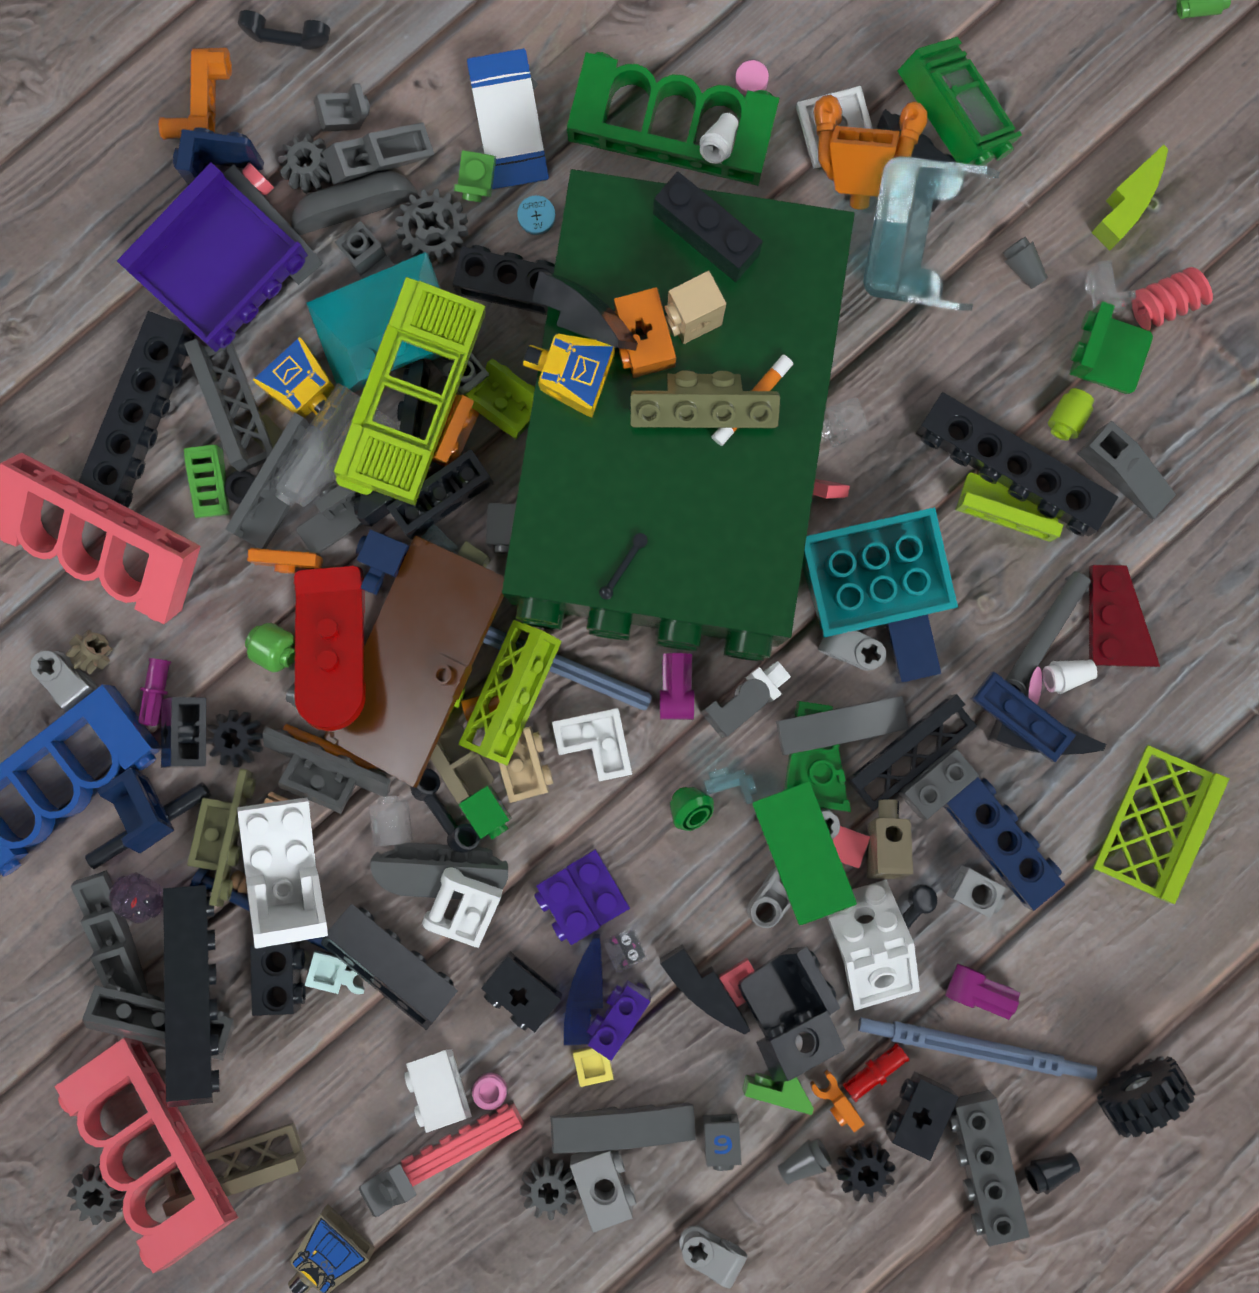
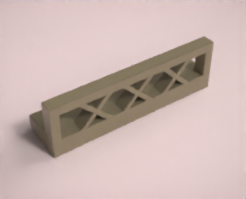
M294 1122L204 1153L208 1163L210 1160L217 1158L229 1164L225 1175L217 1178L226 1196L299 1172L307 1162ZM288 1134L293 1152L280 1155L270 1150L276 1137ZM268 1141L266 1146L259 1144ZM247 1147L262 1153L258 1163L250 1167L237 1160L242 1149ZM235 1152L233 1158L227 1155ZM266 1156L272 1158L271 1160L263 1162ZM178 1167L164 1176L170 1196L162 1204L166 1218L174 1215L195 1200L190 1188L179 1191L174 1173L180 1171ZM233 1167L239 1169V1171L231 1173Z

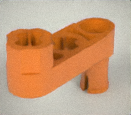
M227 48L192 49L190 114L188 118L160 117L158 126L160 137L163 140L180 139L182 129L194 131V128L201 127L215 133L216 80H227L232 75V63Z

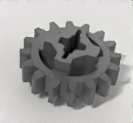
M425 189L421 190L420 199H416L411 194L409 196L411 205H400L404 216H397L395 219L397 225L402 227L396 230V234L399 239H404L401 243L405 251L412 249V257L426 252L430 261L432 257H437L439 263H443V255L446 253L454 258L453 248L455 246L458 248L464 246L460 236L465 237L469 234L467 227L463 226L468 223L466 214L461 213L463 211L461 203L456 202L453 204V198L450 193L441 198L439 189H435L432 196H428ZM449 214L454 220L453 230L447 224ZM412 223H413V224L415 225V227L417 228V231H416V233H415V235H416V238H415V239H414L413 236L411 235V224H412Z

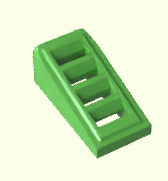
M218 445L184 448L185 465L195 518L230 515L229 501L224 487L226 472L223 449ZM211 458L212 463L198 464V459ZM214 471V477L200 478L199 473ZM216 485L217 490L201 492V487ZM219 499V504L203 506L202 500Z

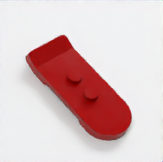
M359 566L299 570L294 575L296 593L295 705L301 717L308 724L323 731L339 730L353 723L362 712L366 700V683L364 681L365 590L361 589L364 574Z

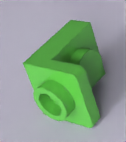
M462 150L458 184H455L454 191L463 192L462 199L482 202V196L491 197L497 156Z

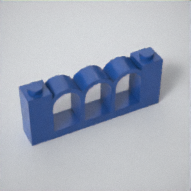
M102 684L0 764V791L12 782L35 815L33 831L25 839L14 834L0 816V875L3 877L13 873L22 865L19 860L28 854L25 847L35 846L49 837L55 825V818L70 817L82 812L90 803L93 788L103 787L129 768L141 771L156 761L157 758L154 755L161 750L160 744L146 726L139 723V717L115 686ZM87 723L90 724L103 741L112 756L110 771L100 780L94 779L86 772L64 743L65 740ZM49 753H51L73 784L74 794L72 800L62 810L49 802L27 773L29 768Z

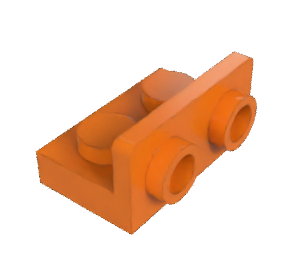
M464 395L455 396L432 458L433 462L445 467L460 457L479 415L472 408L474 403L472 399Z

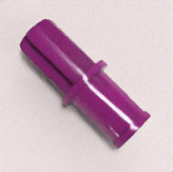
M149 658L145 686L140 688V691H143L138 721L143 725L157 726L161 715V702L164 699V694L168 695V691H165L171 661Z

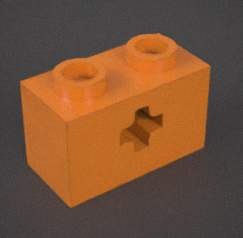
M657 287L614 298V312L627 326L638 343L636 351L619 348L623 368H631L633 378L674 368L676 365V355ZM642 328L644 334H647V339L641 340L639 335H636V329Z

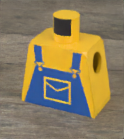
M555 334L549 351L529 345L523 366L541 372L538 382L541 391L592 418L615 354V347L594 339Z
M300 337L253 379L265 393L293 414L295 412L303 418H306L313 412L322 422H326L337 412V408L327 399L336 388L311 349Z

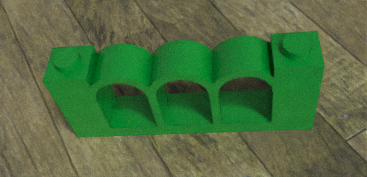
M586 52L567 124V136L569 142L759 186L780 98L773 96L765 90H756L755 92L747 90L745 98L737 89L728 85H716L701 93L699 86L691 78L684 75L672 74L656 83L653 74L643 66L625 64L618 67V59H613L609 54ZM636 85L643 88L649 96L641 132L606 124L612 98L621 87ZM672 95L682 96L693 105L694 114L687 143L651 134L656 109L659 103L666 97ZM725 106L737 115L739 126L733 151L729 158L721 163L714 164L702 157L700 146L695 145L703 114L709 108Z

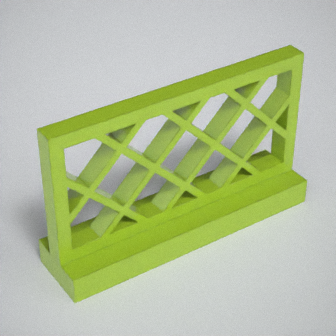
M1147 745L1093 865V869L1155 896V898L1166 903L1175 904L1230 778L1218 773L1209 772ZM1151 755L1164 761L1169 772L1168 775L1151 780L1146 768ZM1172 764L1182 768V770L1175 772ZM1189 771L1202 777L1197 790L1184 795L1177 775ZM1142 775H1144L1146 783L1138 785ZM1171 778L1179 797L1161 803L1153 784ZM1148 786L1156 805L1138 811L1133 800L1136 790ZM1194 796L1189 806L1186 798ZM1181 800L1186 812L1184 820L1170 825L1163 806ZM1130 805L1133 813L1125 816ZM1158 809L1165 828L1147 833L1140 815ZM1135 817L1142 836L1124 842L1119 830L1122 821ZM1180 827L1177 836H1175L1173 829ZM1168 832L1173 844L1170 852L1157 856L1150 837ZM1115 837H1117L1119 844L1112 846ZM1145 840L1152 858L1133 864L1126 846ZM1121 848L1129 867L1115 871L1103 864L1110 851ZM1167 858L1162 868L1159 860ZM1154 862L1159 874L1154 888L1141 883L1136 868ZM1131 871L1134 879L1122 873Z

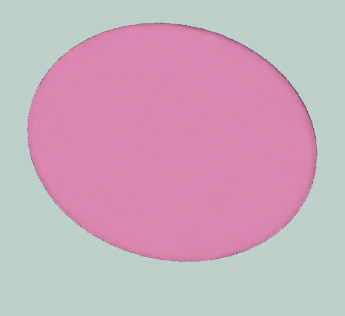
M1037 667L1032 674L1028 698L1038 705L1042 689V672L1040 667Z

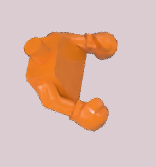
M832 95L822 96L816 101L813 111L817 126L816 134L819 136L818 161L828 179L834 181L835 190L838 193L850 194V206L858 210L866 209L870 205V196H882L885 186L894 185L909 167L914 145L918 143L919 136L927 124V111L921 103L915 101L907 103L900 114L899 124L901 131L839 126L842 122V108L839 100Z

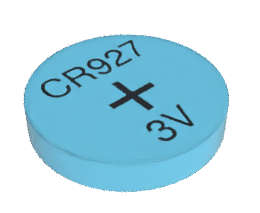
M538 195L524 199L517 211L519 224L527 233L533 235L546 233L555 222L553 204L547 198Z

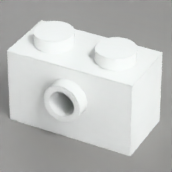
M452 1049L444 1050L406 1064L408 1072H405L406 1085L410 1093H415L418 1106L414 1108L415 1116L419 1126L425 1127L426 1133L472 1117Z

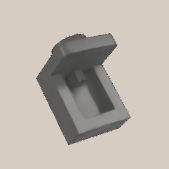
M360 83L352 84L348 93L317 94L314 99L322 132L360 130L363 122L369 115V100L366 95H363Z

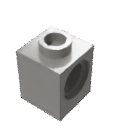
M961 865L946 895L991 918L993 913L997 914L1002 908L1005 901L1003 893L1006 888ZM983 884L986 890L985 897L979 902H974L972 891L975 886Z

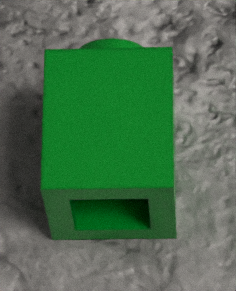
M487 785L458 804L480 839L489 835L491 840L509 829L506 822L511 820L512 817L491 785Z

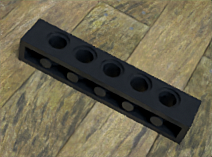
M150 311L147 312L78 481L129 508L133 499L131 491L136 479H140L144 473V459L148 449H151L157 441L159 422L169 411V398L172 390L179 385L182 379V366L186 356H189L184 344L195 339V333L185 324ZM168 348L167 356L163 360L157 361L158 352ZM155 378L156 384L154 388L145 392L146 382ZM143 409L142 418L138 422L133 423L132 416L134 412ZM130 439L129 450L121 454L120 445L125 440ZM117 470V480L113 484L108 485V475L112 471Z
M944 392L940 394L916 434L922 437L921 441L933 449L940 447L951 454L950 458L955 463L964 467L970 465L980 471L979 476L985 481L992 484L1001 483L1009 488L1008 493L1012 497L1020 501H1026L1027 499L1038 506L1037 511L1051 519H1055V517L1067 524L1066 528L1078 536L1086 535L1089 537L1098 532L1119 498L1117 495ZM949 427H959L963 431L964 438L960 440L952 438L949 434ZM985 443L989 445L992 449V456H982L978 451V444ZM1007 461H1016L1021 467V474L1011 473L1007 468ZM1037 478H1044L1049 482V492H1043L1037 487ZM1067 495L1077 498L1079 502L1078 510L1068 507L1066 503Z

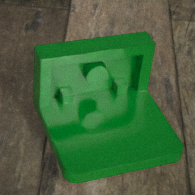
M1102 301L1092 311L1088 310L1083 319L1081 329L1084 331L1081 340L1076 343L1072 351L1070 360L1073 361L1069 375L1124 394H1131L1136 390L1153 340V334L1145 329L1111 318L1115 305Z

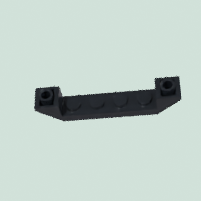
M424 358L402 367L409 368L404 371L403 381L428 389L430 369ZM405 394L404 401L399 402L397 410L398 421H401L399 431L420 438L425 401ZM372 491L369 495H357L354 504L355 515H357V519L364 526L372 527L390 513L387 506L397 499L376 491Z

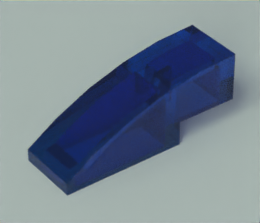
M593 934L575 970L566 1005L564 1045L588 1044L590 1034L586 1031L591 1024V1009L604 1007L601 934Z

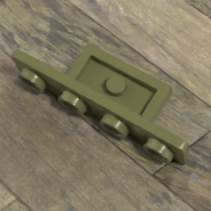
M680 371L676 374H667V391L631 392V426L776 428L779 420L780 394L777 391H742L741 375L728 371H717L713 374H696L692 371Z
M240 768L232 803L202 798L187 866L216 871L209 905L223 907L224 900L229 901L232 894L233 880H229L232 866H237L241 853V847L237 846L240 833L237 807L246 806L247 798L252 799L256 786V780L252 778L253 773L247 769Z

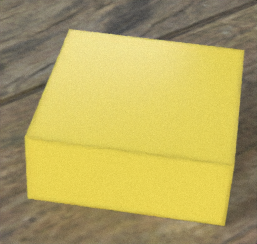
M591 1047L573 1050L580 1087L614 1080L611 1062Z

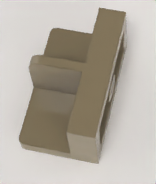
M457 725L440 736L430 758L457 804L490 785L495 780L480 754L458 745L464 732L462 725Z

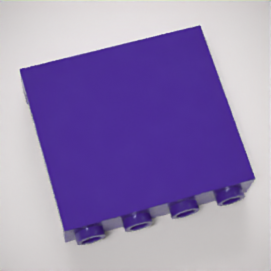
M211 162L123 253L117 262L211 349L217 352L220 348L227 347L233 341L235 332L243 323L247 324L256 317L259 311L258 307L266 299H271L278 294L282 287L281 283L290 274H296L303 267L308 254L298 241L295 242L231 184Z

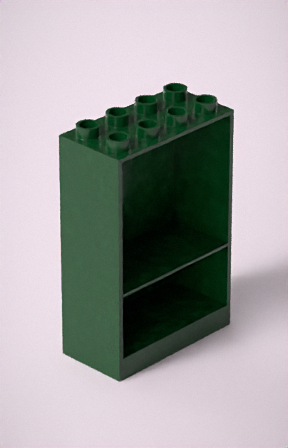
M571 169L554 275L564 277L586 288L599 297L613 311H615L614 298L657 287L664 315L667 316L665 306L668 303V291L710 271L726 302V308L721 326L685 344L682 343L678 335L673 337L670 333L676 355V365L674 368L633 378L631 368H623L619 348L615 347V354L592 418L541 391L538 383L541 372L538 371L502 594L513 606L517 607L516 618L522 620V624L532 627L562 630L564 614L588 618L586 629L589 630V635L629 641L631 625L658 629L656 641L658 646L696 651L697 647H700L702 635L726 639L724 656L764 662V658L771 657L772 647H778L792 637L855 212L700 189L763 241L759 257L741 278L734 282L653 215L654 198L667 183ZM548 306L542 349L550 350L555 334L592 339L557 326L561 311ZM642 328L636 329V335H639L641 340L647 339V334H644ZM782 355H786L793 362L791 368L771 389V391H777L780 394L779 420L776 428H738L725 444L720 446L711 437L718 428L631 426V392L667 391V374H676L680 371H692L696 374H713L717 371H728L741 375L742 391H751ZM638 533L645 534L648 539L647 545L638 550L613 588L614 594L612 598L608 600L602 599L599 595L600 588L609 583L634 545V536Z

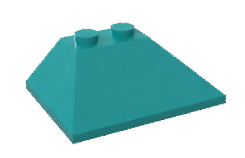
M425 252L306 303L341 397L364 389L406 277L440 288L428 253ZM402 341L391 371L422 358L433 361L442 356Z

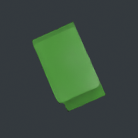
M756 1073L755 1077L745 1076L742 1089L746 1097L812 1115L814 1108L797 1077L790 1081H779V1084H777L771 1076L762 1073Z

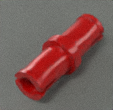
M895 1042L892 1047L874 1061L871 1059L866 1061V1067L847 1082L842 1083V1085L856 1103L878 1084L883 1086L887 1083L886 1078L906 1062L908 1063L910 1059Z

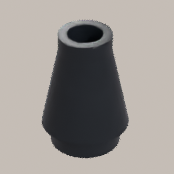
M1071 1152L1064 1155L1031 1160L1030 1165L1025 1167L1028 1183L1036 1194L1043 1192L1049 1194L1071 1176L1080 1172L1079 1163Z

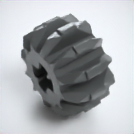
M307 133L301 142L298 137L293 135L294 145L292 147L283 144L282 149L286 155L278 157V162L283 167L280 173L284 180H289L288 183L292 189L296 190L301 187L304 193L309 194L312 186L317 191L322 190L320 183L323 181L332 184V178L322 153L326 149L323 139L318 138L314 141L312 136Z
M547 1156L544 1158L543 1167L534 1161L530 1166L532 1173L524 1172L522 1175L525 1185L520 1187V1195L527 1197L524 1202L526 1209L536 1206L534 1214L536 1218H539L543 1211H547L548 1219L553 1220L556 1209L565 1216L568 1213L567 1204L574 1205L576 1203L577 1197L573 1192L578 1190L575 1180H570L573 1177L571 1168L562 1171L564 1160L562 1159L557 1161L556 1166H551V1159ZM545 1183H551L554 1193L547 1192V1188L544 1187Z
M100 1163L96 1167L93 1164H89L82 1170V1174H77L71 1182L74 1187L68 1191L67 1197L76 1200L71 1205L69 1211L79 1209L81 1211L79 1221H84L90 1216L92 1225H98L102 1220L110 1222L116 1217L118 1212H122L123 1199L127 1192L118 1191L105 1182L99 1168ZM99 1190L102 1192L100 1196L97 1194Z

